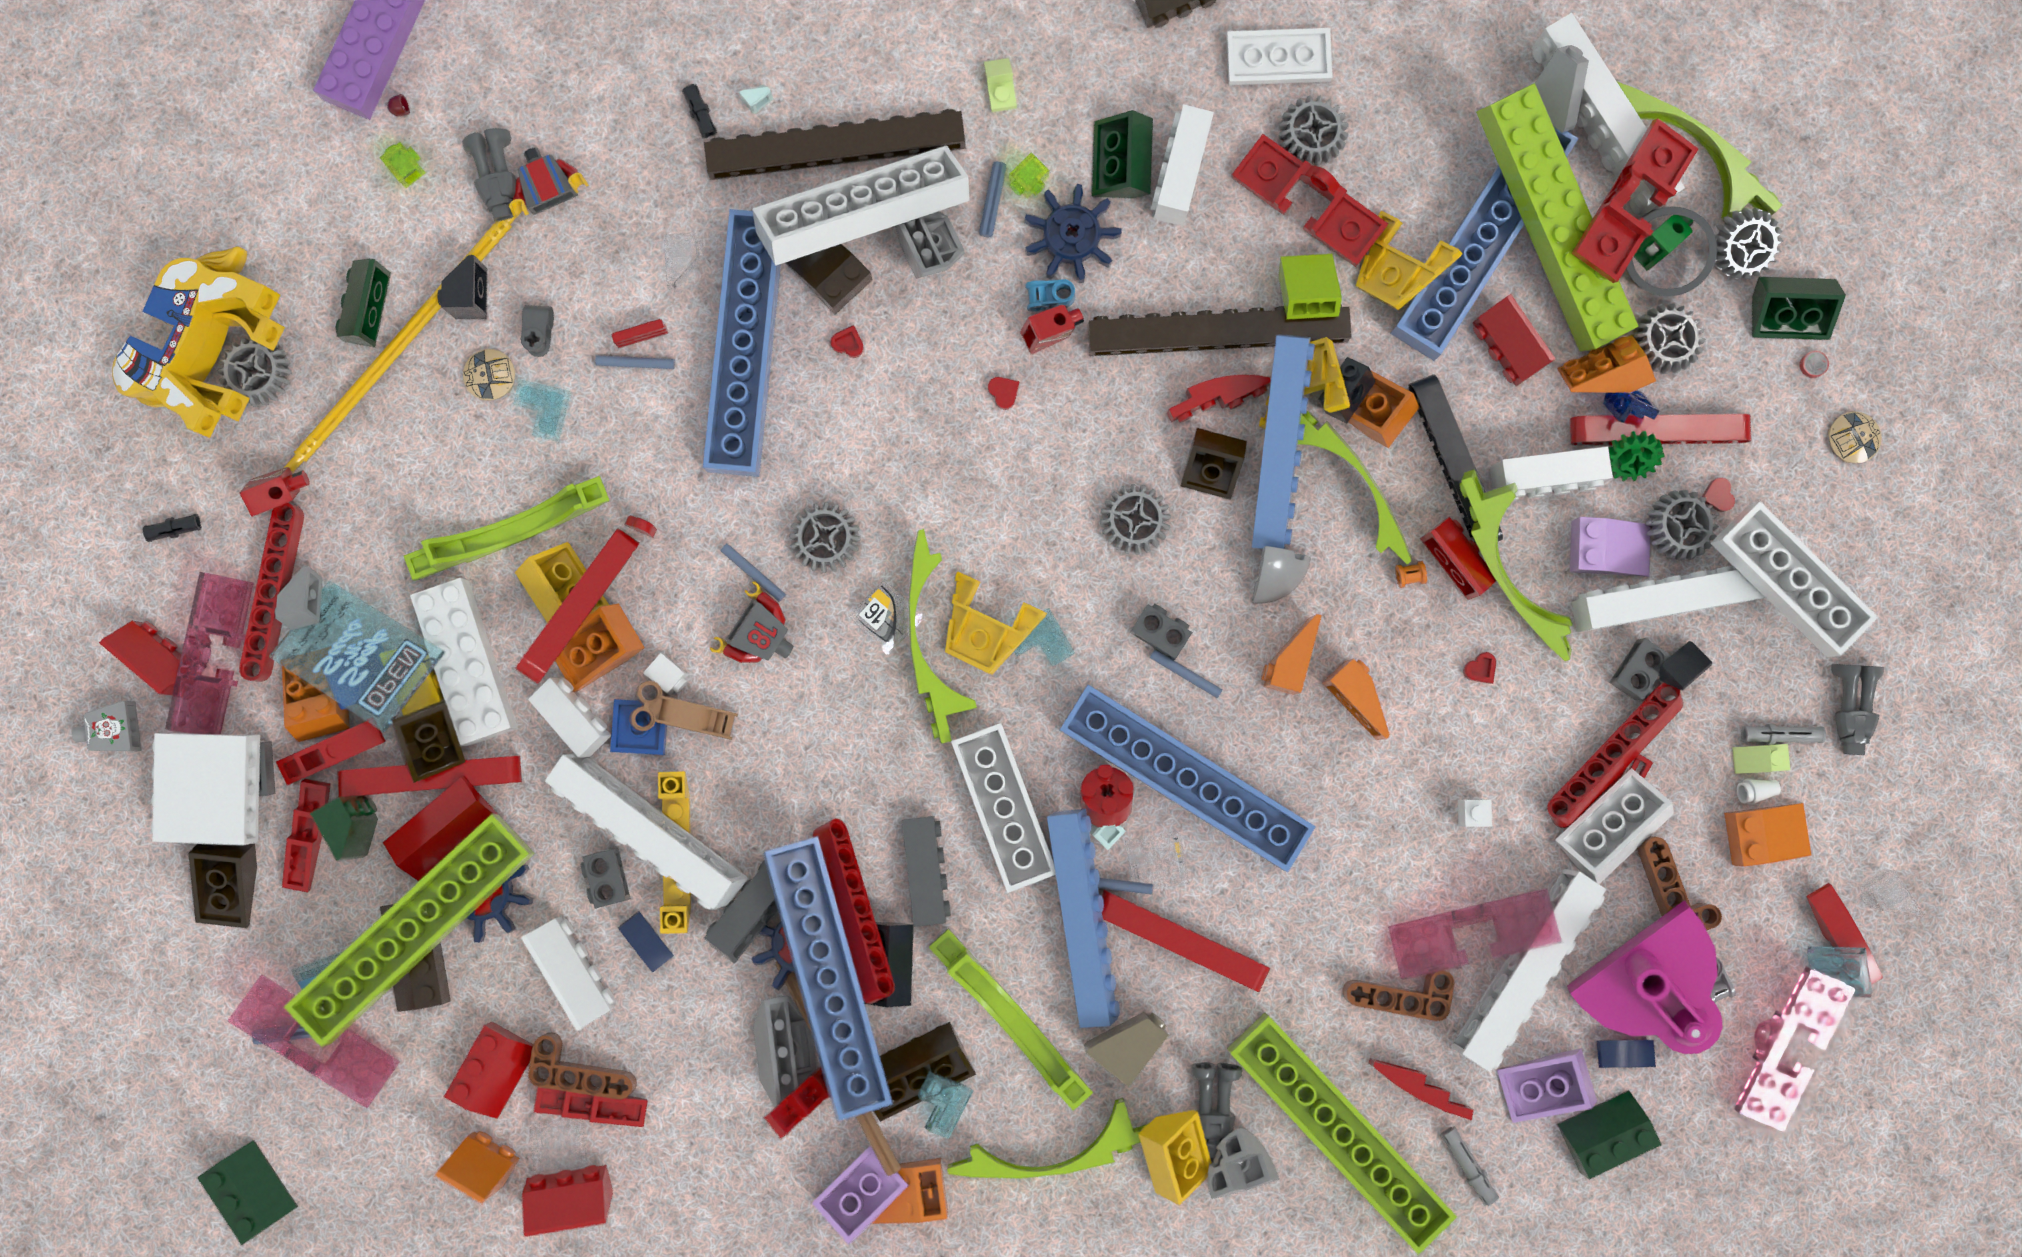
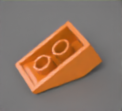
M1371 371L1376 382L1348 422L1367 437L1389 448L1420 407L1414 393Z
M618 603L599 607L591 613L555 662L565 679L574 687L572 691L577 692L624 664L645 647Z
M1315 614L1308 618L1270 663L1264 665L1261 680L1265 681L1263 687L1292 695L1302 693L1322 615Z
M1353 658L1344 661L1322 684L1376 740L1387 739L1390 733L1373 679L1368 674L1369 668L1359 659L1356 661Z
M1804 803L1724 813L1731 861L1734 866L1745 867L1812 856Z
M474 1131L462 1141L434 1176L483 1204L505 1185L520 1158L515 1156L516 1152L506 1145H501L500 1147L493 1143V1138L482 1131L477 1133Z

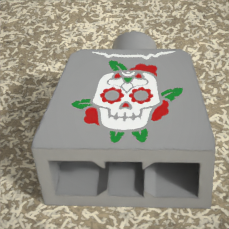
M120 701L87 712L83 716L84 726L72 729L74 742L86 741L89 751H142L135 701Z

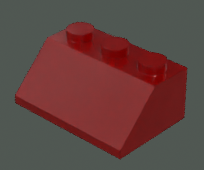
M1511 294L1484 312L1473 322L1475 335L1480 340L1484 339L1489 347V355L1494 361H1499L1504 368V377L1508 382L1514 383L1515 386L1529 379L1556 359Z
M1449 516L1419 539L1466 599L1470 600L1485 593L1496 582V579L1492 575L1486 561L1479 555V547L1472 540L1468 541L1462 533L1464 529L1461 524L1455 519L1452 520Z
M132 620L99 642L114 657L161 695L182 696L202 673L196 667L198 663L192 657L186 654L181 655L176 650L178 646L166 637L162 639L157 634L158 629L148 621L139 622Z
M493 1021L485 1024L446 1091L444 1098L467 1111L498 1119L530 1063L533 1044Z
M590 1165L583 1169H566L558 1173L536 1174L527 1178L522 1191L524 1237L606 1224L613 1196L607 1165Z

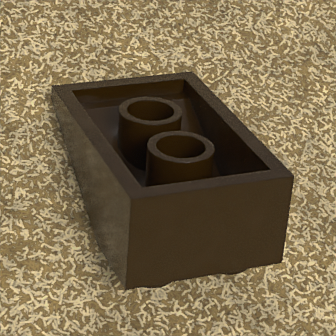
M842 244L785 262L835 315L873 280L871 272Z
M445 700L391 720L404 764L414 783L466 762Z
M197 843L188 852L195 923L248 928L257 872L255 843L247 845Z

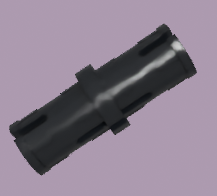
M697 84L684 87L682 93L689 105V114L692 119H695L702 138L715 135L717 130L711 120L708 104L704 103Z
M197 514L178 519L170 517L165 519V522L145 525L143 527L144 538L147 542H152L166 537L174 539L178 538L179 534L199 531L202 529L200 517Z

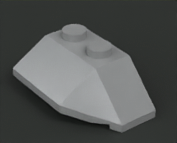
M939 211L895 226L900 246L916 279L948 270L965 254L964 248L948 216Z
M788 995L761 1000L753 1025L759 1079L774 1107L817 1069L813 1035L796 1003Z

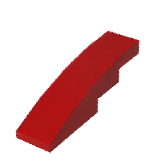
M303 779L300 782L298 807L293 811L292 831L286 840L282 888L307 893L311 889L322 835L310 813L329 802L331 783Z
M1827 883L1807 895L1806 898L1823 936L1831 942L1839 962L1846 967L1855 988L1863 991L1883 979L1865 939L1833 886Z
M1372 1058L1369 1059L1371 1066L1415 1098L1444 1112L1472 1121L1474 1110L1467 1105L1449 1101L1450 1092L1445 1088L1426 1084L1427 1075L1422 1071Z
M821 1066L763 1117L780 1139L785 1137L824 1100L829 1098Z
M537 1087L533 1112L561 1115L562 1118L589 1120L591 1123L644 1127L648 1100L631 1096L624 1099H613Z

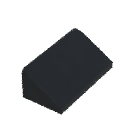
M1688 641L1661 664L1659 680L1683 691L1712 666V661L1693 642Z

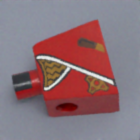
M1059 305L1028 317L1020 333L1032 355L1069 338L1075 326L1083 323L1084 318L1079 308L1068 312L1065 305Z
M285 467L252 478L239 494L251 517L294 500L300 492V488L310 485V481L304 470L292 474L290 468Z

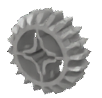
M1311 95L1307 96L1306 102L1300 98L1297 100L1296 106L1290 104L1288 112H1284L1282 115L1283 121L1279 124V129L1282 132L1279 133V139L1285 141L1281 146L1284 149L1290 147L1288 152L1292 155L1297 154L1299 160L1305 158L1309 163L1314 160L1316 166H1320L1322 160L1325 163H1329L1331 156L1334 158L1338 157L1339 150H1343L1346 145L1344 140H1347L1349 134L1345 130L1348 129L1349 124L1342 122L1346 115L1345 113H1337L1340 109L1339 105L1333 108L1330 106L1331 99L1323 103L1321 95L1317 97L1316 101H1313ZM1307 114L1306 124L1300 125L1299 128H1294L1295 120ZM1318 115L1323 116L1328 121L1321 120ZM1311 125L1315 130H1318L1317 135L1309 131ZM1329 133H1333V141L1320 148L1321 138L1328 136ZM1299 140L1306 141L1310 147L1305 146Z
M1743 208L1742 212L1733 211L1732 218L1724 217L1725 224L1723 226L1716 225L1720 231L1718 235L1715 234L1717 242L1715 265L1723 274L1731 275L1735 279H1740L1741 277L1750 279L1751 275L1760 276V269L1764 271L1769 270V262H1776L1773 256L1775 253L1781 252L1777 245L1784 242L1782 238L1778 237L1783 231L1777 227L1779 222L1771 218L1770 213L1762 212L1758 208H1753L1752 210ZM1731 245L1733 246V258L1731 256Z
M1674 303L1669 304L1667 307L1664 304H1660L1656 309H1649L1647 315L1644 314L1639 318L1641 323H1637L1639 327L1635 328L1638 333L1632 336L1636 341H1639L1638 344L1647 355L1649 363L1654 364L1653 372L1662 369L1663 374H1668L1670 371L1676 374L1681 371V368L1686 370L1690 367V363H1695L1698 360L1697 355L1701 354L1704 350L1699 345L1705 343L1706 339L1699 337L1705 329L1697 328V324L1700 323L1701 319L1693 321L1691 317L1694 311H1689L1685 314V306H1680L1676 309ZM1670 320L1676 324L1673 327H1669L1664 323L1661 325L1658 321ZM1683 331L1686 335L1687 342L1682 337ZM1672 332H1674V333L1671 335V338H1672V340H1670L1671 342L1668 343V344H1666V345H1664V344L1667 342V340H1666V338L1668 337L1667 335H1669V334H1671ZM1651 335L1655 338V347L1652 344ZM1668 350L1673 354H1679L1681 357L1670 358L1661 353Z
M241 338V345L235 342L231 343L233 350H224L225 355H227L226 360L219 359L220 363L224 365V368L217 370L219 374L223 375L218 380L220 384L226 385L224 388L234 390L249 397L247 406L250 404L253 407H259L260 403L264 406H269V398L273 401H278L276 393H286L281 388L282 384H291L289 380L285 379V376L293 374L290 369L285 368L291 364L290 360L284 358L286 352L279 349L278 344L274 351L251 340V338L250 341L246 338ZM250 355L247 361L242 362L244 358ZM267 355L271 360L272 373L267 370ZM246 369L252 370V371H253V369H256V370L262 372L263 374L256 373V374L254 375V374L248 372ZM237 371L242 373V388L237 379ZM268 381L263 387L258 389L261 383Z
M1131 484L1129 493L1126 487L1122 486L1120 488L1122 496L1113 491L1111 496L1115 502L1106 499L1105 504L1110 509H1101V514L1108 516V518L1101 519L1100 524L1109 526L1102 530L1103 535L1112 533V536L1107 540L1109 544L1115 539L1119 541L1115 547L1116 550H1119L1122 544L1126 545L1125 554H1129L1131 547H1135V554L1139 555L1141 546H1143L1146 553H1149L1151 551L1149 543L1157 548L1160 544L1156 537L1165 540L1166 535L1161 530L1166 531L1170 529V525L1163 523V521L1170 520L1171 515L1162 514V512L1169 508L1168 504L1159 506L1163 496L1160 495L1154 499L1155 489H1151L1149 494L1144 493L1146 485H1142L1140 492H1136V485ZM1136 499L1132 510L1116 511V508L1124 501ZM1144 501L1153 508L1157 521L1144 514ZM1138 507V518L1142 520V523L1138 522L1134 531H1132V520L1128 516L1131 515L1133 517ZM1114 518L1127 525V538L1117 530ZM1155 528V531L1147 538L1135 540L1138 529Z
M1685 489L1679 492L1674 490L1669 492L1668 495L1660 496V501L1652 504L1654 510L1647 513L1652 520L1645 523L1652 530L1647 532L1646 535L1654 536L1651 545L1659 544L1658 552H1666V558L1671 559L1675 557L1678 561L1685 560V558L1688 560L1694 559L1696 555H1703L1705 549L1713 546L1710 540H1714L1717 535L1712 530L1719 527L1717 524H1713V519H1716L1718 515H1711L1710 510H1712L1713 505L1705 506L1706 498H1698V492L1689 493ZM1673 506H1682L1681 510L1677 511V514H1668ZM1687 536H1696L1688 546L1682 545L1683 540L1687 539Z
M824 502L823 510H820L819 505L814 503L813 508L815 512L811 513L807 507L804 508L807 517L803 518L798 514L796 518L801 524L791 525L792 529L798 531V533L789 534V538L798 542L792 543L790 547L792 550L800 549L794 555L796 559L805 556L802 561L804 567L812 562L811 570L814 572L817 570L818 565H821L822 573L827 572V565H830L831 570L836 572L837 567L835 563L839 562L845 568L846 563L842 559L847 557L852 561L854 557L849 551L858 552L859 548L853 545L852 542L861 541V537L852 533H856L860 529L856 525L850 527L855 522V518L851 516L845 519L848 515L847 509H843L838 514V504H834L832 510H829V503ZM831 517L840 521V523L824 527L820 524L818 518ZM811 524L815 530V535L809 541V544L805 546L804 534L807 527ZM818 527H820V529L823 532L825 531L826 534H828V532L831 533V535H829V542L831 543L832 548H830V546L827 543L825 544L824 541H822V543H819V540H821V533L819 532ZM846 530V542L839 552L835 545V539L841 534L840 532ZM819 548H826L830 551L832 557L818 558L811 555L810 552Z

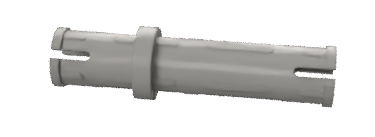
M1774 724L1743 726L1741 729V739L1745 743L1765 742L1767 745H1774L1776 742L1824 743L1826 730L1823 726L1776 727Z
M1450 1127L1442 1132L1440 1136L1464 1171L1469 1186H1473L1484 1206L1495 1203L1499 1196L1487 1179L1488 1174L1478 1165L1456 1127Z

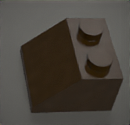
M1196 428L1180 486L1231 500L1245 458L1247 441Z

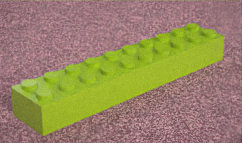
M1535 83L1476 111L1579 351L1597 349L1639 327L1620 281L1616 283L1610 282L1572 254L1593 218Z
M491 814L286 1004L284 1008L321 1047L332 1044L535 854L534 851L499 814Z
M1266 1012L1227 1048L1229 1053L1418 1255L1457 1218L1453 1211Z

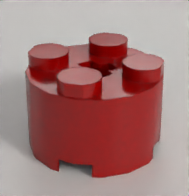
M1108 764L1100 765L1088 773L1081 783L1080 806L1081 809H1086V814L1090 817L1091 824L1102 828L1103 826L1112 825L1116 827L1125 822L1132 812L1133 782L1125 772Z

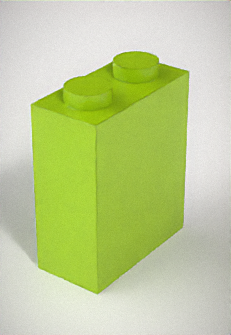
M1333 254L1280 256L1278 275L1286 318L1302 319L1339 316L1342 295Z

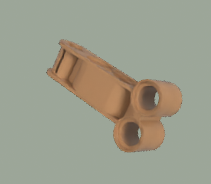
M654 681L643 682L637 687L636 697L642 703V707L634 709L629 716V722L634 729L646 731L651 729L656 722L732 740L733 737H730L734 719L738 717V714L662 696L661 686ZM646 685L652 686L656 691V696L651 701L644 699L642 696V689ZM640 711H644L649 715V723L644 727L639 726L635 721V717Z

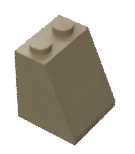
M1142 1012L1087 1041L1084 1044V1049L1087 1055L1129 1087L1169 1036L1165 1030L1167 1025L1153 1012L1150 1015Z

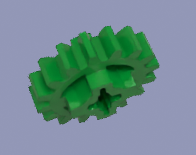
M1632 431L1629 437L1622 434V440H1612L1613 447H1608L1613 478L1616 479L1621 476L1622 481H1626L1628 477H1632V480L1636 481L1637 476L1640 475L1643 478H1647L1646 473L1648 471L1655 473V465H1662L1661 458L1665 457L1660 439H1656L1655 434L1647 436L1646 431H1642L1640 435H1636L1635 431Z

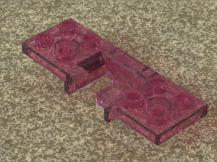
M199 572L165 726L166 730L192 734L221 735L231 686L237 687L238 681L233 680L234 671L217 668L215 677L201 674L207 667L206 664L211 657L210 645H212L210 634L224 636L222 645L240 648L241 640H245L246 635L243 634L253 582Z
M1548 889L1536 890L1388 926L1400 978L1404 980L1451 968L1460 969L1464 965H1469L1466 950L1458 951L1452 929L1463 928L1465 925L1480 922L1486 923L1492 919L1498 942L1489 944L1493 958H1507L1512 954L1563 943Z
M1806 966L1783 1012L1776 1010L1772 1018L1761 1022L1757 1026L1754 1035L1756 1051L1752 1058L1758 1062L1734 1110L1744 1116L1784 1131L1814 1071L1798 1062L1794 1069L1779 1063L1783 1052L1796 1027L1811 1032L1812 1034L1808 1041L1825 1049L1856 988ZM1770 1030L1769 1036H1768V1038L1766 1039V1035H1767L1768 1031Z
M261 974L227 1022L360 1105L368 1108L400 1061L349 1028L337 1038L341 1042L326 1063L318 1057L316 1058L290 1041L300 1027V1024L284 1006L296 995Z

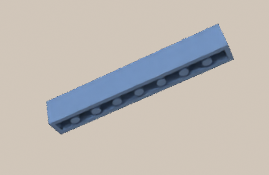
M1276 335L1252 548L1263 549L1265 546L1285 549L1286 544H1291L1292 529H1288L1289 519H1294L1295 503H1291L1292 492L1297 493L1299 477H1294L1295 466L1300 467L1302 451L1297 450L1298 440H1303L1305 424H1300L1301 414L1307 413L1308 398L1304 397L1305 387H1310L1311 371H1307L1308 360H1313L1315 344H1310L1311 337Z
M1086 809L1056 811L1047 816L1079 1026L1080 1028L1111 1026L1120 1015L1119 1002L1115 1001L1114 995L1116 980L1115 976L1111 974L1110 969L1112 954L1111 950L1107 948L1106 943L1108 928L1106 922H1103L1102 917L1104 902L1098 891L1100 877L1098 870L1095 869L1093 859L1095 858V846L1090 840L1091 820L1086 814Z

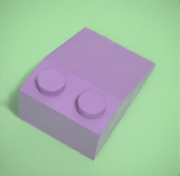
M1579 517L1572 520L1570 572L1649 577L1650 536L1646 534L1650 531L1651 527L1643 523L1609 518Z
M1581 1048L1497 1070L1513 1123L1591 1109L1597 1102Z
M870 1145L812 1204L847 1244H850L909 1185L898 1173L892 1176L885 1174Z

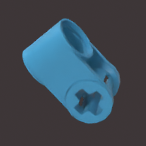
M1036 280L1025 284V288L1029 293L1028 311H1046L1059 305H1065L1067 308L1075 301V287L1069 280ZM1061 289H1067L1071 292L1070 296L1066 299H1061L1056 294ZM1037 292H1039V300H1037Z

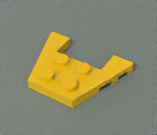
M1381 210L1378 216L1389 224L1371 247L1369 254L1365 255L1355 286L1392 308L1400 310L1460 258L1463 253L1458 248L1440 240L1427 261L1423 263L1391 247L1388 244L1403 223L1398 218Z
M1327 337L1311 341L1310 344H1315L1313 360H1308L1307 371H1311L1310 387H1305L1304 395L1325 389L1324 410L1331 413L1350 408L1333 341ZM1269 396L1265 403L1266 406L1269 404ZM1267 412L1265 418L1261 417L1259 421V427L1266 429Z
M957 571L955 581H957L956 591L952 597V603L954 604L952 619H949L945 653L993 675L1046 617L1047 613L1023 602L1012 627L970 607L980 581Z

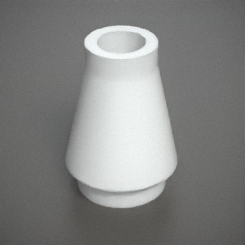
M1745 779L1737 785L1739 800L1748 805H1753L1772 796L1779 795L1781 792L1780 784L1777 780Z

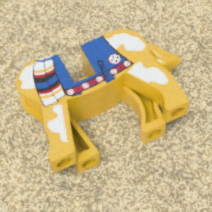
M236 246L227 250L209 252L197 259L184 257L167 263L159 272L142 311L173 327L163 349L161 350L133 336H129L115 356L112 365V379L120 394L130 398H137L142 404L150 407H166L183 419L187 429L208 438L211 437L221 415L239 422L250 399L234 390L204 383L221 352L228 328L230 326L243 327L251 340L274 351L285 329L284 326L270 318L281 295L265 285L239 275L247 260V251Z

